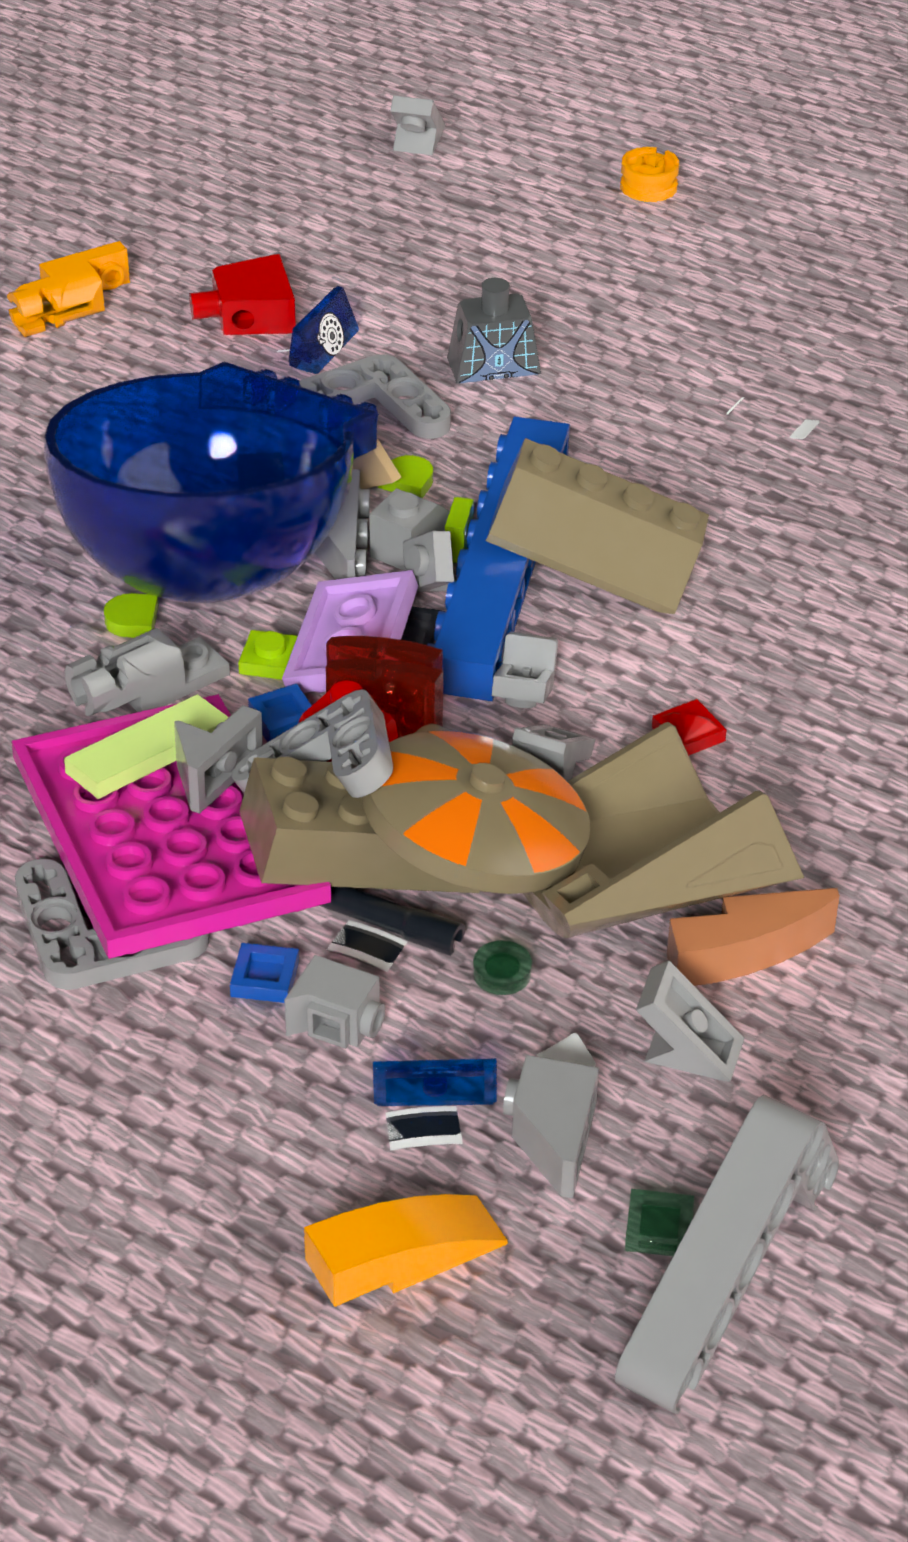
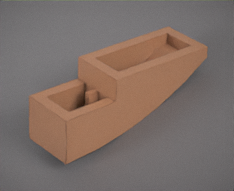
M828 888L724 897L721 914L670 918L667 958L694 986L712 984L749 975L782 963L810 949L834 933L840 897L838 889Z

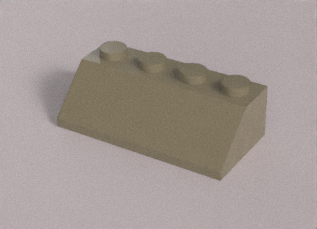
M525 438L504 482L486 541L656 612L675 614L703 545L709 514L697 510L688 503L678 502L651 491L645 485L632 483L610 474L597 465L587 464L560 453L549 445L539 444Z

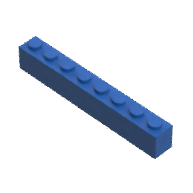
M514 416L508 434H500L496 452L497 462L490 463L487 475V490H481L477 504L478 520L471 519L467 532L468 550L460 549L456 567V578L458 580L449 583L447 587L445 601L447 612L439 611L434 632L436 644L428 643L425 650L423 673L431 675L432 693L493 701V677L503 663L505 637L509 632L515 631L536 562L486 541L504 482L524 439L527 438L539 444L549 445L558 452L568 456L570 424Z

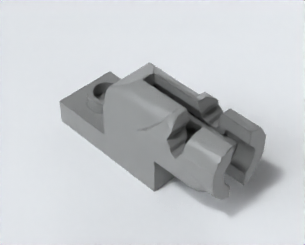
M158 628L115 647L109 645L102 648L97 661L93 656L87 655L66 665L64 670L66 684L76 706L87 703V706H85L86 716H91L98 712H107L126 703H129L137 712L163 707L230 675L229 663L201 637L178 647Z

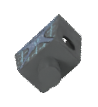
M494 277L484 280L482 282V297L463 299L458 303L447 355L456 384L541 374L530 312L522 295L517 293L509 294L510 284L505 279Z

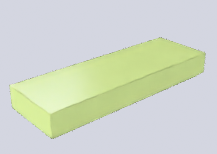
M197 694L64 757L65 773L97 799H100L176 761L175 721H182L212 733L219 723L224 722L229 717Z

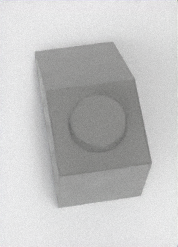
M396 488L369 514L370 557L405 571L403 542L431 531H445V524L450 511L439 504Z
M526 1055L520 1079L509 1078L503 1114L513 1116L512 1138L558 1194L562 1197L573 1198L597 1104L599 1068Z

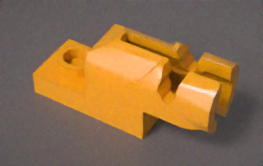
M120 241L40 263V280L23 284L15 291L7 294V299L10 303L14 302L17 307L8 311L13 324L24 337L46 331L44 322L55 324V327L58 328L64 326L66 322L105 311L103 290H112L120 285L130 283L127 248Z

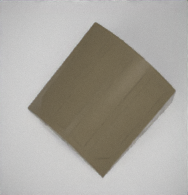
M667 722L567 781L582 799L590 819V837L583 857L576 870L568 878L550 888L523 893V895L542 920L555 933L567 939L680 908L805 877L768 795L762 791H755L724 811L719 812L707 797L676 727Z

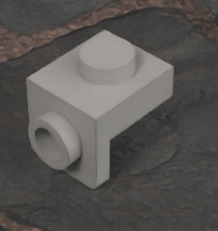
M431 531L403 542L405 571L413 570L418 583L417 592L447 591L448 584L454 582L450 531Z
M509 632L505 637L503 663L493 677L492 696L505 698L507 705L518 708L536 707L537 703L544 704L554 684L558 640L553 637Z

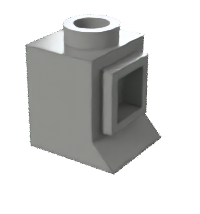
M314 955L284 1000L286 1036L308 1031V1036L345 1049L348 1045L359 1047L365 1036L374 1038L378 1034L385 1016V1005L380 1003L379 976Z

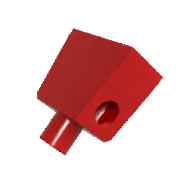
M280 254L217 266L212 270L213 290L189 293L192 319L218 317L223 335L296 333L295 298Z

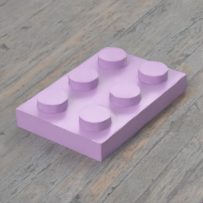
M413 570L319 581L282 677L285 687L297 684L303 693H322L330 690L335 683L345 680L357 682L362 688L386 684L418 589V583Z

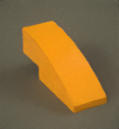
M426 1195L380 1202L344 1212L304 1227L305 1260L334 1307L387 1284L391 1291L396 1293L508 1244V1240L477 1195Z

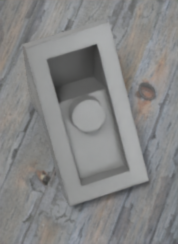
M393 95L390 112L397 122L393 151L433 155L446 126L434 100Z
M242 705L227 720L219 723L212 733L182 721L174 722L176 762L190 810L200 814L235 782L232 778V772L236 765L248 754L263 746L262 714L260 711Z
M544 724L515 728L512 746L540 759L558 772L566 781L572 779L576 762L589 760L596 739Z
M669 960L652 967L636 1011L655 1029L644 1062L730 1082L744 1037Z

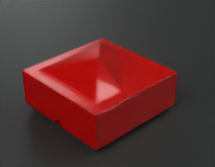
M698 699L658 713L652 717L653 729L667 722L676 727L688 756L726 741L727 729Z

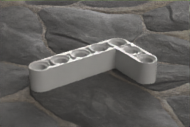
M764 1094L756 1100L622 1353L615 1373V1382L674 1414L680 1412L681 1409L676 1407V1404L687 1388L694 1390L697 1387L792 1201L794 1200L816 1211L818 1208L814 1204L816 1198L823 1188L830 1190L835 1181L839 1159L824 1122Z

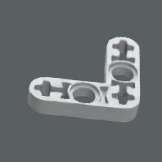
M390 355L370 356L285 386L281 393L282 412L285 416L294 420L314 419L375 397L411 433L425 439L442 437L449 432L451 425V409L399 359ZM338 387H348V388H351V389H347V390H336V389H334V388H338ZM400 396H411V397H414V398H411V399H400V398H397V397H400Z
M366 690L353 691L248 754L236 765L232 772V778L244 793L254 757L275 759L279 757H292L297 760L322 762L332 759L333 772L351 797H364L380 788L393 772V761L384 714Z
M34 859L23 864L15 874L17 899L44 977L49 984L56 988L64 990L78 989L189 961L203 954L209 945V934H205L189 940L142 950L130 957L119 956L108 959L95 930H87L66 870L60 863L50 859ZM44 880L45 884L49 886L51 897L41 900V894L35 882ZM51 919H64L70 922V925L60 931H47L41 928V925ZM69 946L72 959L77 965L66 967V964L61 961L60 949Z

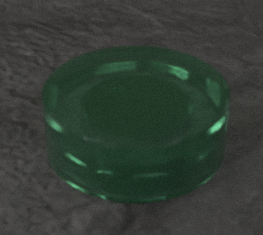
M493 941L483 945L475 953L473 977L477 985L483 990L496 995H510L521 991L530 982L532 959L529 952L523 946L511 941Z

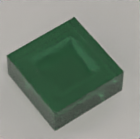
M631 1189L625 1251L674 1256L693 1220L695 1195Z

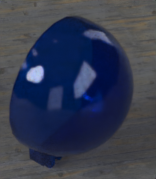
M225 361L201 372L155 375L117 382L90 391L69 402L49 420L44 436L46 472L56 505L68 530L83 550L110 575L141 592L170 601L183 603L228 602L248 597L276 585L304 565L319 549L333 529L344 508L352 480L353 460L377 448V419L379 415L377 406L365 401L355 405L350 396L341 393L332 397L301 387L300 380L288 376L284 377V379H278L276 372L261 369V371L255 372Z

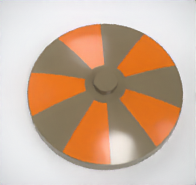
M425 731L409 734L389 742L393 772L380 788L362 797L363 808L371 827L381 840L397 855L436 878L464 888L483 892L503 894L529 893L547 889L568 878L580 864L591 831L589 815L582 799L575 789L552 767L515 746L472 733Z

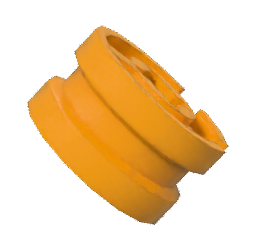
M640 147L626 152L622 157L621 173L623 175L621 177L620 189L628 197L644 202L663 201L673 197L677 192L678 180L676 177L679 172V159L668 150L665 151V155L657 153V147Z

